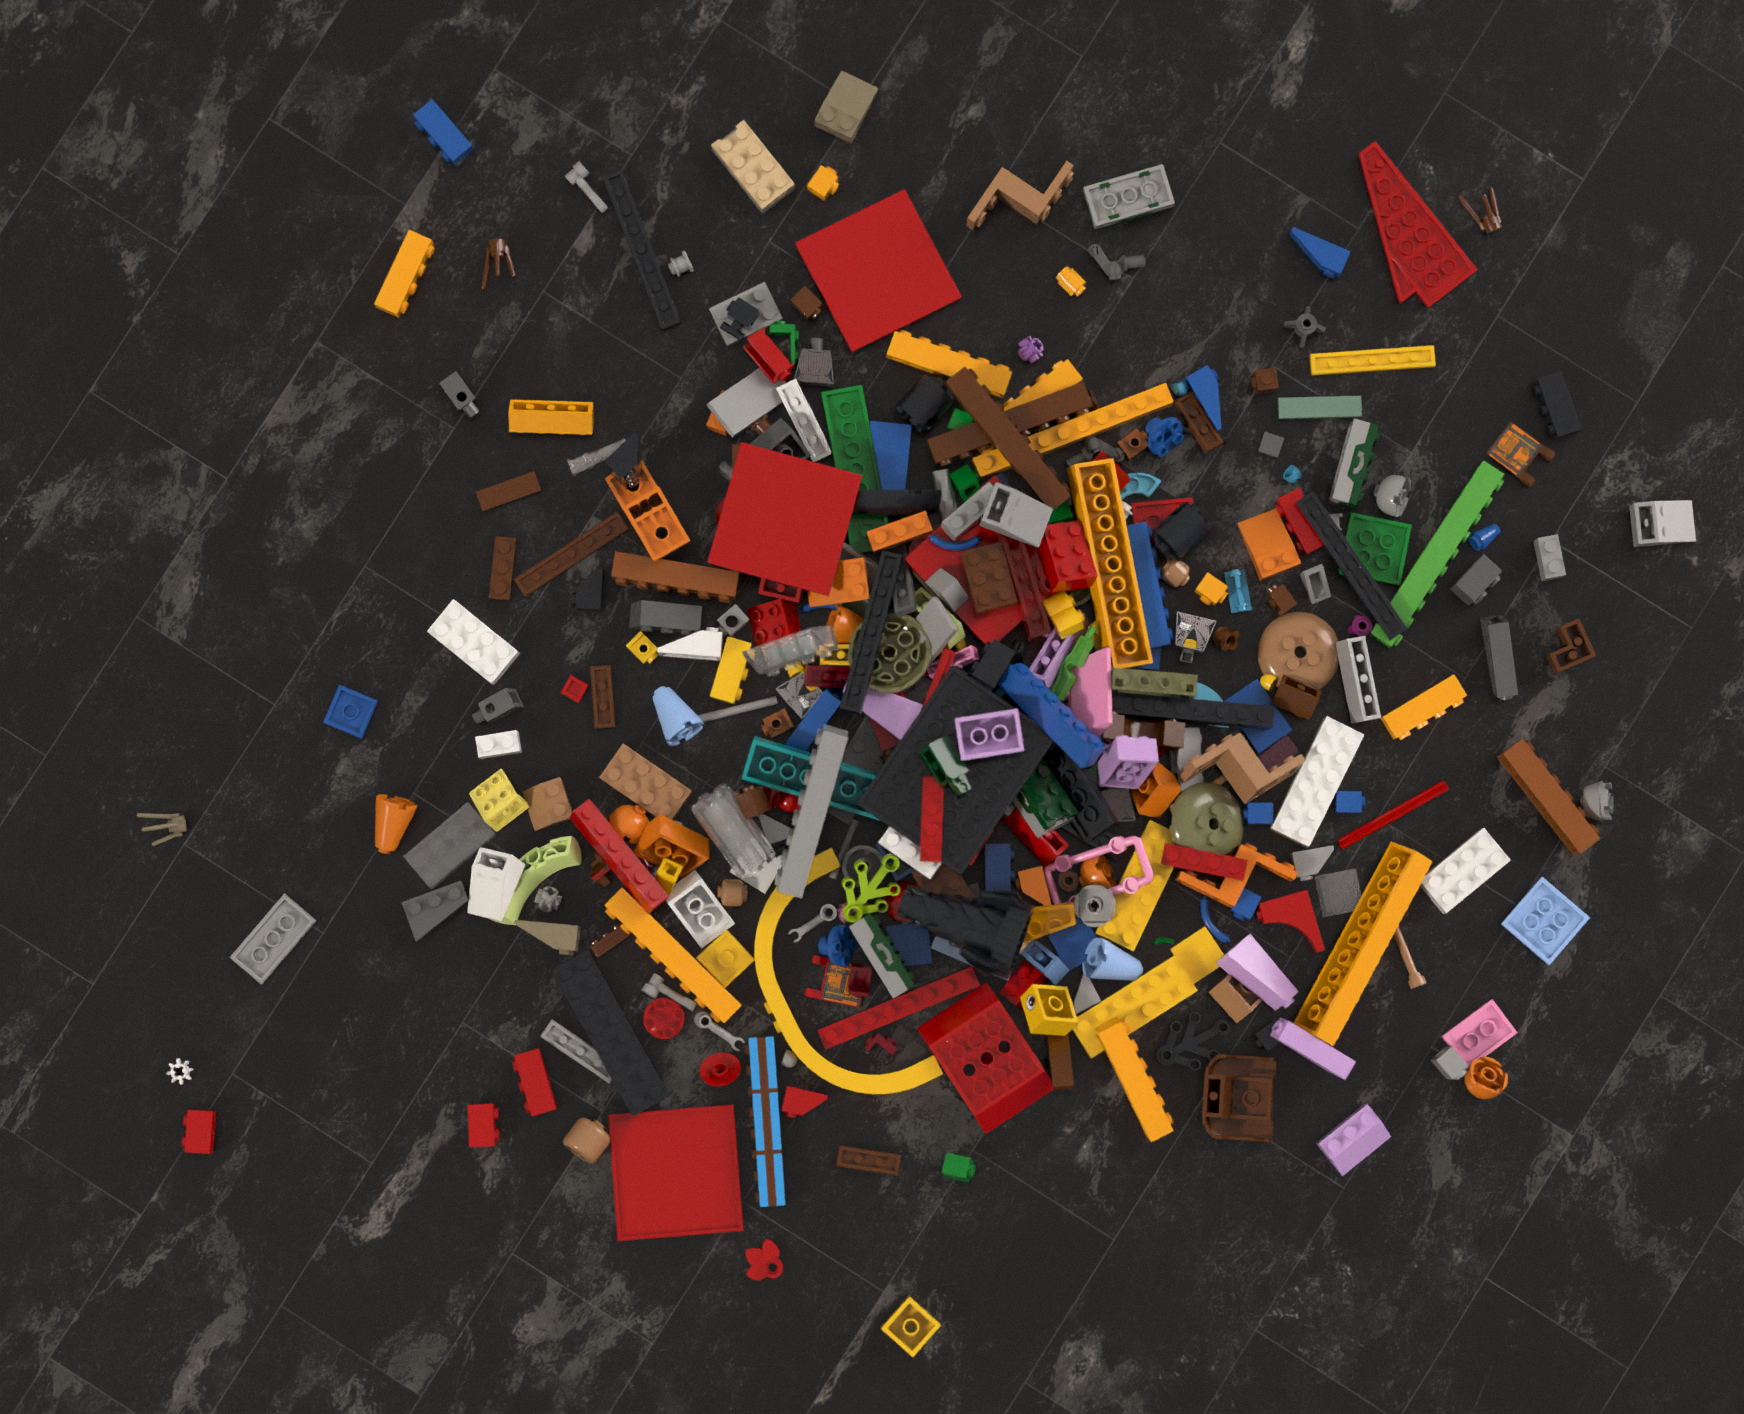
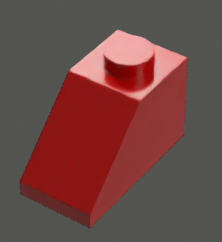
M787 1086L781 1111L785 1112V1116L797 1119L798 1115L802 1116L826 1101L828 1095Z

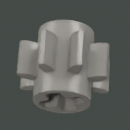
M547 886L543 890H538L534 902L539 903L538 908L541 911L551 912L553 909H558L562 896H558L557 889Z

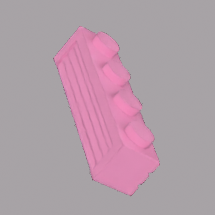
M970 645L957 651L952 665L960 669L974 663L977 659L980 660L977 648ZM940 659L931 663L927 668L929 677L932 679Z

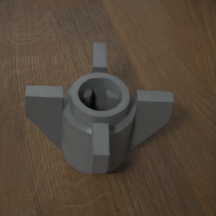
M1308 306L1305 307L1304 314L1299 316L1297 320L1285 321L1283 326L1295 329L1297 335L1301 337L1299 348H1304L1306 337L1311 336L1314 332L1325 333L1326 329L1317 323L1316 318L1310 314V307ZM1306 322L1309 327H1305L1303 323Z

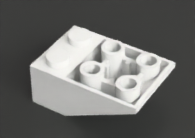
M480 847L472 865L468 913L502 922L525 864L511 854Z

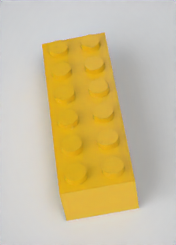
M1151 820L1148 821L1140 839L1143 842L1153 871L1152 881L1141 886V889L1133 894L1125 891L1113 895L1116 902L1114 918L1105 925L1098 926L1094 933L1131 952H1134L1174 868L1161 865L1165 843L1174 845L1170 829ZM1136 848L1118 885L1122 884L1130 876L1138 878L1145 876Z
M1174 955L1077 1016L1078 1024L1072 1031L1088 1056L1093 1058L1105 1050L1094 1028L1117 1017L1121 1022H1126L1130 1030L1127 1033L1129 1035L1198 990Z

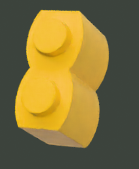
M1061 591L1042 600L1044 609L1061 639L1084 629L1082 622L1085 621V618L1080 609L1076 611L1074 608L1076 602L1071 594L1067 595L1065 591Z

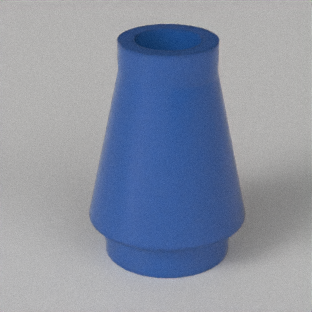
M1493 523L1490 526L1473 532L1472 536L1469 537V542L1475 550H1484L1501 531Z

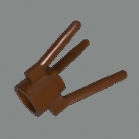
M1492 187L1489 191L1494 213H1492L1486 195L1483 194L1482 198L1488 215L1482 217L1483 222L1464 198L1459 195L1458 199L1477 222L1481 231L1485 229L1488 234L1502 227Z
M504 239L489 240V247H486V260L481 287L483 290L486 288L491 257L495 258L497 277L500 276L499 258H503L504 254L511 276H516L509 254V246H505Z

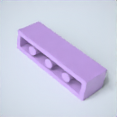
M1082 613L1085 621L1082 622L1084 629L1064 639L1060 638L1054 627L1029 668L1036 678L1043 681L1044 686L1049 691H1051L1058 678L1061 663L1072 652L1081 635L1084 636L1088 626H1090L1085 613Z

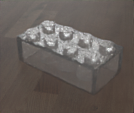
M467 802L403 857L429 888L434 889L478 852L480 847L485 846L492 840L496 833L473 806Z

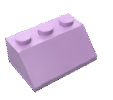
M1017 708L954 718L961 761L1024 751Z
M1363 1104L1316 1142V1144L1343 1176L1387 1141L1391 1135L1369 1105Z

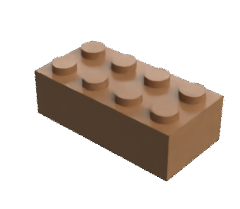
M624 743L599 777L653 816L657 817L661 814L671 820L675 819L693 793L692 790Z

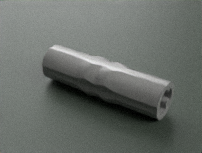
M949 469L932 472L935 490H941V500L938 505L941 521H944L957 509Z

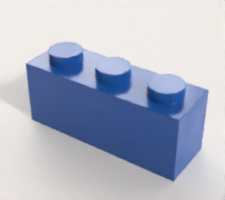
M433 99L413 114L416 120L414 122L416 127L421 132L424 130L429 135L427 139L434 147H440L443 151L440 154L447 163L452 161L456 165L474 150L470 142Z

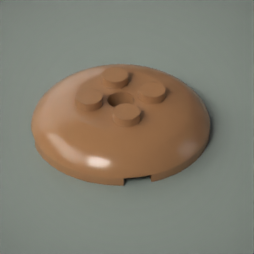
M1307 612L1287 613L1273 620L1262 633L1257 649L1258 663L1263 675L1269 673L1277 677L1272 683L1275 687H1278L1284 674L1321 689L1334 677L1339 667L1335 643L1339 640L1332 627L1322 618ZM1301 647L1304 649L1305 656L1298 658L1294 653L1295 648Z

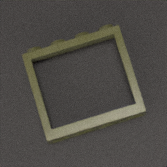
M1113 668L1111 671V691L1118 690L1121 693L1181 698V695H1187L1188 699H1194L1196 697L1198 675Z

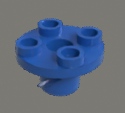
M1168 417L1163 420L1153 418L1147 423L1145 428L1149 437L1148 448L1159 457H1164L1184 439L1182 434L1183 425L1175 417Z
M836 925L830 931L829 936L824 934L820 938L818 949L822 955L829 957L833 965L848 967L853 952L857 949V940L853 938L852 932L847 925Z

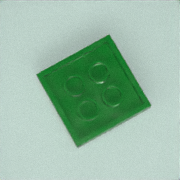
M1351 512L1345 538L1375 582L1400 586L1412 525ZM1339 568L1338 574L1344 575Z

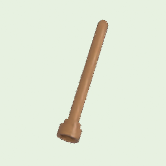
M1398 926L1393 936L1410 975L1408 977L1410 980L1408 981L1409 986L1413 989L1425 984L1426 981L1424 976L1417 972Z

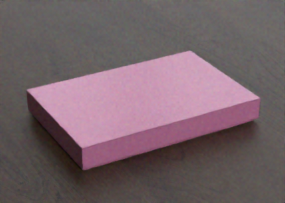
M1490 999L1441 1037L1448 1046H1452L1469 1066L1474 1059L1487 1056L1514 1036L1517 1031L1494 1000Z

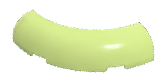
M573 836L550 840L549 844L540 848L535 847L519 859L525 864V867L502 922L493 921L515 925V920H518L527 898L543 880L561 869L581 865V849Z

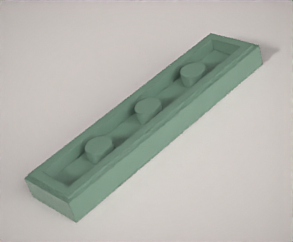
M1361 396L1278 398V419L1362 417Z

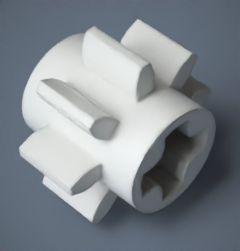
M179 1058L176 1060L177 1064H168L171 1067V1072L166 1074L172 1075V1083L178 1079L179 1083L183 1085L185 1078L188 1080L192 1079L189 1074L194 1069L187 1066L189 1064L188 1060L181 1064ZM183 1067L184 1075L177 1076L178 1071L176 1069Z

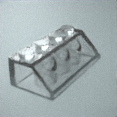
M821 626L794 633L745 650L742 653L759 675L767 674L768 677L780 674L779 670L785 668V671L797 668L798 663L802 662L803 665L815 662L814 658L820 656V659L830 657L832 652L839 650L833 627Z

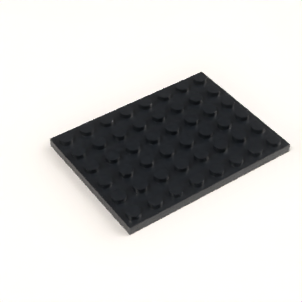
M952 665L861 796L857 805L920 847L923 777L934 776L919 752L928 744L948 735L960 755L954 718L1015 708ZM1019 710L1024 751L964 760L969 770L965 775L971 789L958 796L949 784L944 786L941 862L960 876L1054 742L1035 721Z

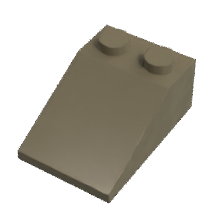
M841 71L814 120L815 126L852 144L879 88Z
M515 920V925L550 947L559 950V954L573 955V951L578 952L580 926Z

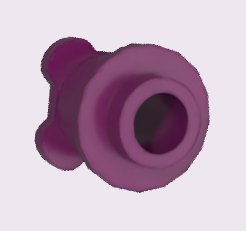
M1357 615L1354 617L1352 626H1349L1348 632L1358 637L1365 636L1367 638V635L1372 631L1373 624L1368 617ZM1359 623L1364 624V630L1359 628Z

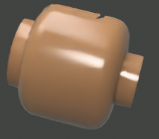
M1166 558L1159 566L1161 579L1173 588L1179 585L1184 586L1190 578L1188 575L1190 569L1183 561Z
M724 879L721 886H717V898L721 899L723 906H741L743 902L747 901V885H744L742 880Z

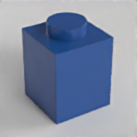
M1336 791L1334 795V813H1361L1362 809H1365V796H1362V791Z
M1247 803L1246 808H1242L1243 820H1246V825L1273 824V803Z
M1243 888L1235 907L1230 909V911L1234 912L1233 917L1244 921L1245 918L1250 920L1261 896Z

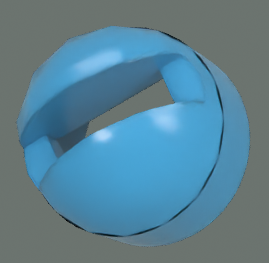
M1186 380L1179 381L1170 386L1172 392L1178 397H1182L1188 392Z
M1290 465L1285 470L1283 479L1289 483H1297V479H1301V471L1294 465Z

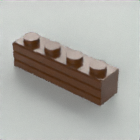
M618 924L613 928L614 931L605 933L600 941L597 939L591 943L593 945L591 949L599 958L633 933L631 932L628 935Z

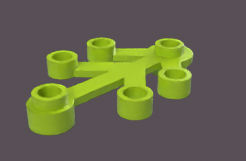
M889 853L882 858V866L869 884L866 874L867 864L863 860L855 862L854 869L858 873L861 894L855 901L853 891L855 888L854 880L851 877H845L842 880V886L845 889L847 904L844 906L842 914L846 921L854 923L859 921L864 914L887 911L888 904L884 899L876 900L875 904H864L868 899L887 895L897 896L900 893L901 888L896 882L889 883L887 887L877 888L888 872H894L899 868L900 862L896 855ZM888 859H893L891 864H886ZM860 864L864 865L862 870L857 869ZM851 881L852 884L846 887L845 883ZM893 886H896V887H897V890L894 891V892H891L890 889H891ZM880 903H885L883 908H878ZM851 909H856L854 914H849Z

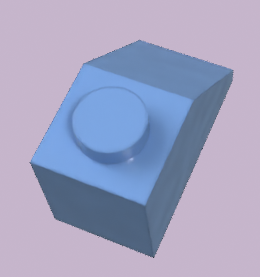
M1036 939L1032 940L1020 953L1054 985H1057L1070 971L1056 955Z

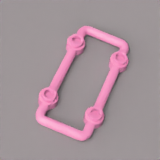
M1117 836L1112 838L1109 844L1071 857L1066 854L1058 856L1055 862L1050 863L1043 869L1053 905L1074 903L1076 895L1071 896L1068 902L1062 903L1051 873L1052 871L1065 872L1070 870L1073 864L1109 852L1119 854L1124 852L1127 846L1133 844L1135 845L1145 876L1141 878L1130 876L1122 884L1110 887L1109 889L1112 890L1113 895L1125 891L1133 894L1139 891L1141 886L1150 883L1153 879V871L1141 839L1137 836L1127 838Z

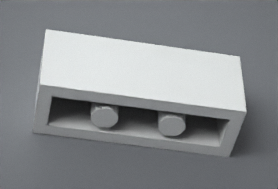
M891 827L887 829L878 842L930 880L942 864V862H920V847Z

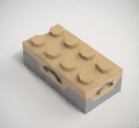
M744 120L736 125V129L722 140L718 139L711 145L712 151L762 214L795 189L794 182Z

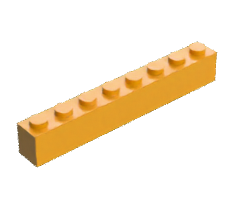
M623 888L604 905L607 908L605 912L613 920L617 917L622 922L620 927L628 935L632 932L637 937L635 942L642 949L647 947L652 952L649 956L657 964L662 962L667 967L664 971L672 979L677 977L682 982L680 986L687 993L692 991L697 996L694 1000L702 1008L707 1006L712 1011L709 1015L717 1023L720 1021L725 1023L742 1006L650 914L648 915L643 907Z

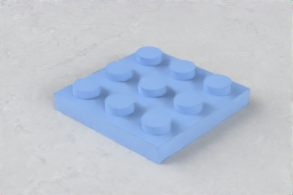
M1540 877L1503 920L1501 925L1547 965H1550L1590 917L1545 878Z

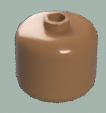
M579 1118L564 1137L563 1143L577 1157L589 1164H593L609 1145L610 1137L603 1130L604 1126L597 1120L592 1122L587 1118Z

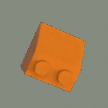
M1158 762L1139 789L1128 790L1139 814L1159 819L1180 793L1181 788L1175 775Z

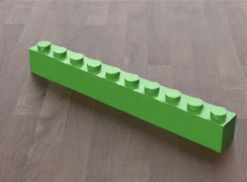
M1484 460L1480 463L1390 601L1407 628L1414 621V618L1411 616L1415 610L1419 612L1426 601L1423 598L1426 593L1431 594L1437 584L1434 583L1438 576L1442 577L1448 567L1445 564L1449 558L1453 560L1459 552L1457 546L1460 541L1464 543L1470 535L1468 531L1472 524L1475 526L1482 515L1479 514L1483 507L1487 508L1493 498L1490 495L1494 490L1498 491L1504 483L1502 480L1504 473ZM1377 622L1369 633V636L1387 648H1391L1393 645L1397 646L1403 637L1399 634L1389 641Z

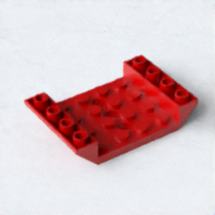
M987 983L917 1028L985 1134L1053 1090L1052 1081ZM1001 1041H1008L1010 1043V1050L1007 1053L999 1051L998 1045ZM984 1052H989L993 1056V1061L988 1065L981 1062V1055ZM966 1064L974 1065L975 1073L972 1076L964 1074L963 1068Z

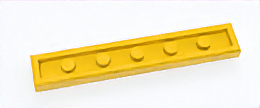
M1434 345L1310 354L1311 376L1436 366Z

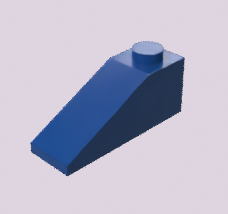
M1293 227L1290 236L1318 269L1324 271L1323 274L1327 277L1339 278L1350 251Z
M1207 365L1187 376L1185 380L1216 431L1220 432L1221 417L1217 382L1219 377L1213 368L1210 369Z

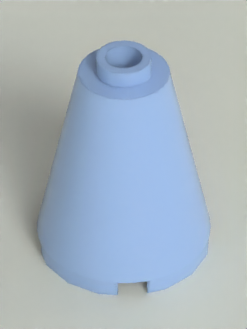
M662 686L654 691L652 699L665 740L669 746L679 745V740L685 738L687 741L702 730L703 726L701 724H704L702 719L670 687L665 688V686Z
M1094 938L1086 948L1087 960L1082 962L1083 973L1086 977L1092 979L1135 981L1142 975L1143 967L1139 960L1104 938Z

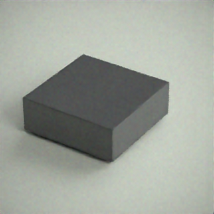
M1264 432L1258 452L1278 458L1284 438Z

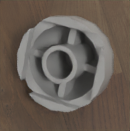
M1390 475L1383 479L1380 484L1376 485L1374 496H1376V502L1381 511L1395 517L1402 515L1409 499L1406 497V490H1411L1410 478L1401 475Z

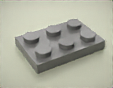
M765 282L709 308L727 347L739 340L720 329V326L724 321L729 325L733 323L728 318V311L726 310L731 301H736L738 297L760 311L758 318L749 331L742 326L740 327L739 331L745 334L744 338L751 336L764 327H769L770 324H774V321L783 320Z

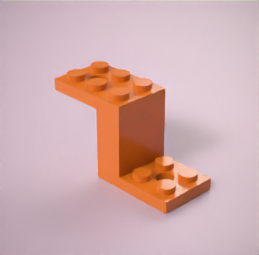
M642 461V472L637 491L625 490L612 475L607 476L605 480L652 560L656 562L691 541L660 487H657ZM665 528L668 531L667 537L664 539L657 538V529Z
M1246 843L1239 845L1233 857L1248 860L1244 881L1222 877L1218 888H1215L1217 884L1207 879L1201 881L1196 878L1197 874L1189 870L1179 872L1175 881L1232 908L1235 907L1255 864L1288 881L1295 880L1298 872L1294 870L1295 866L1287 862L1280 864L1275 861V856L1266 852L1260 854L1256 852V847Z

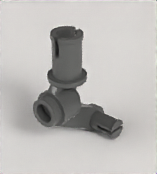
M1092 244L1088 247V253L1094 257L1106 275L1109 276V280L1120 279L1121 274L1127 271V269L1145 267L1144 254L1127 257L1122 255L1117 261L1109 262L1099 245Z
M1092 435L1083 441L1084 447L1080 453L1065 460L1069 467L1074 464L1091 462L1093 456L1098 455L1104 450L1115 462L1122 464L1121 462H1125V454L1119 448H1114Z

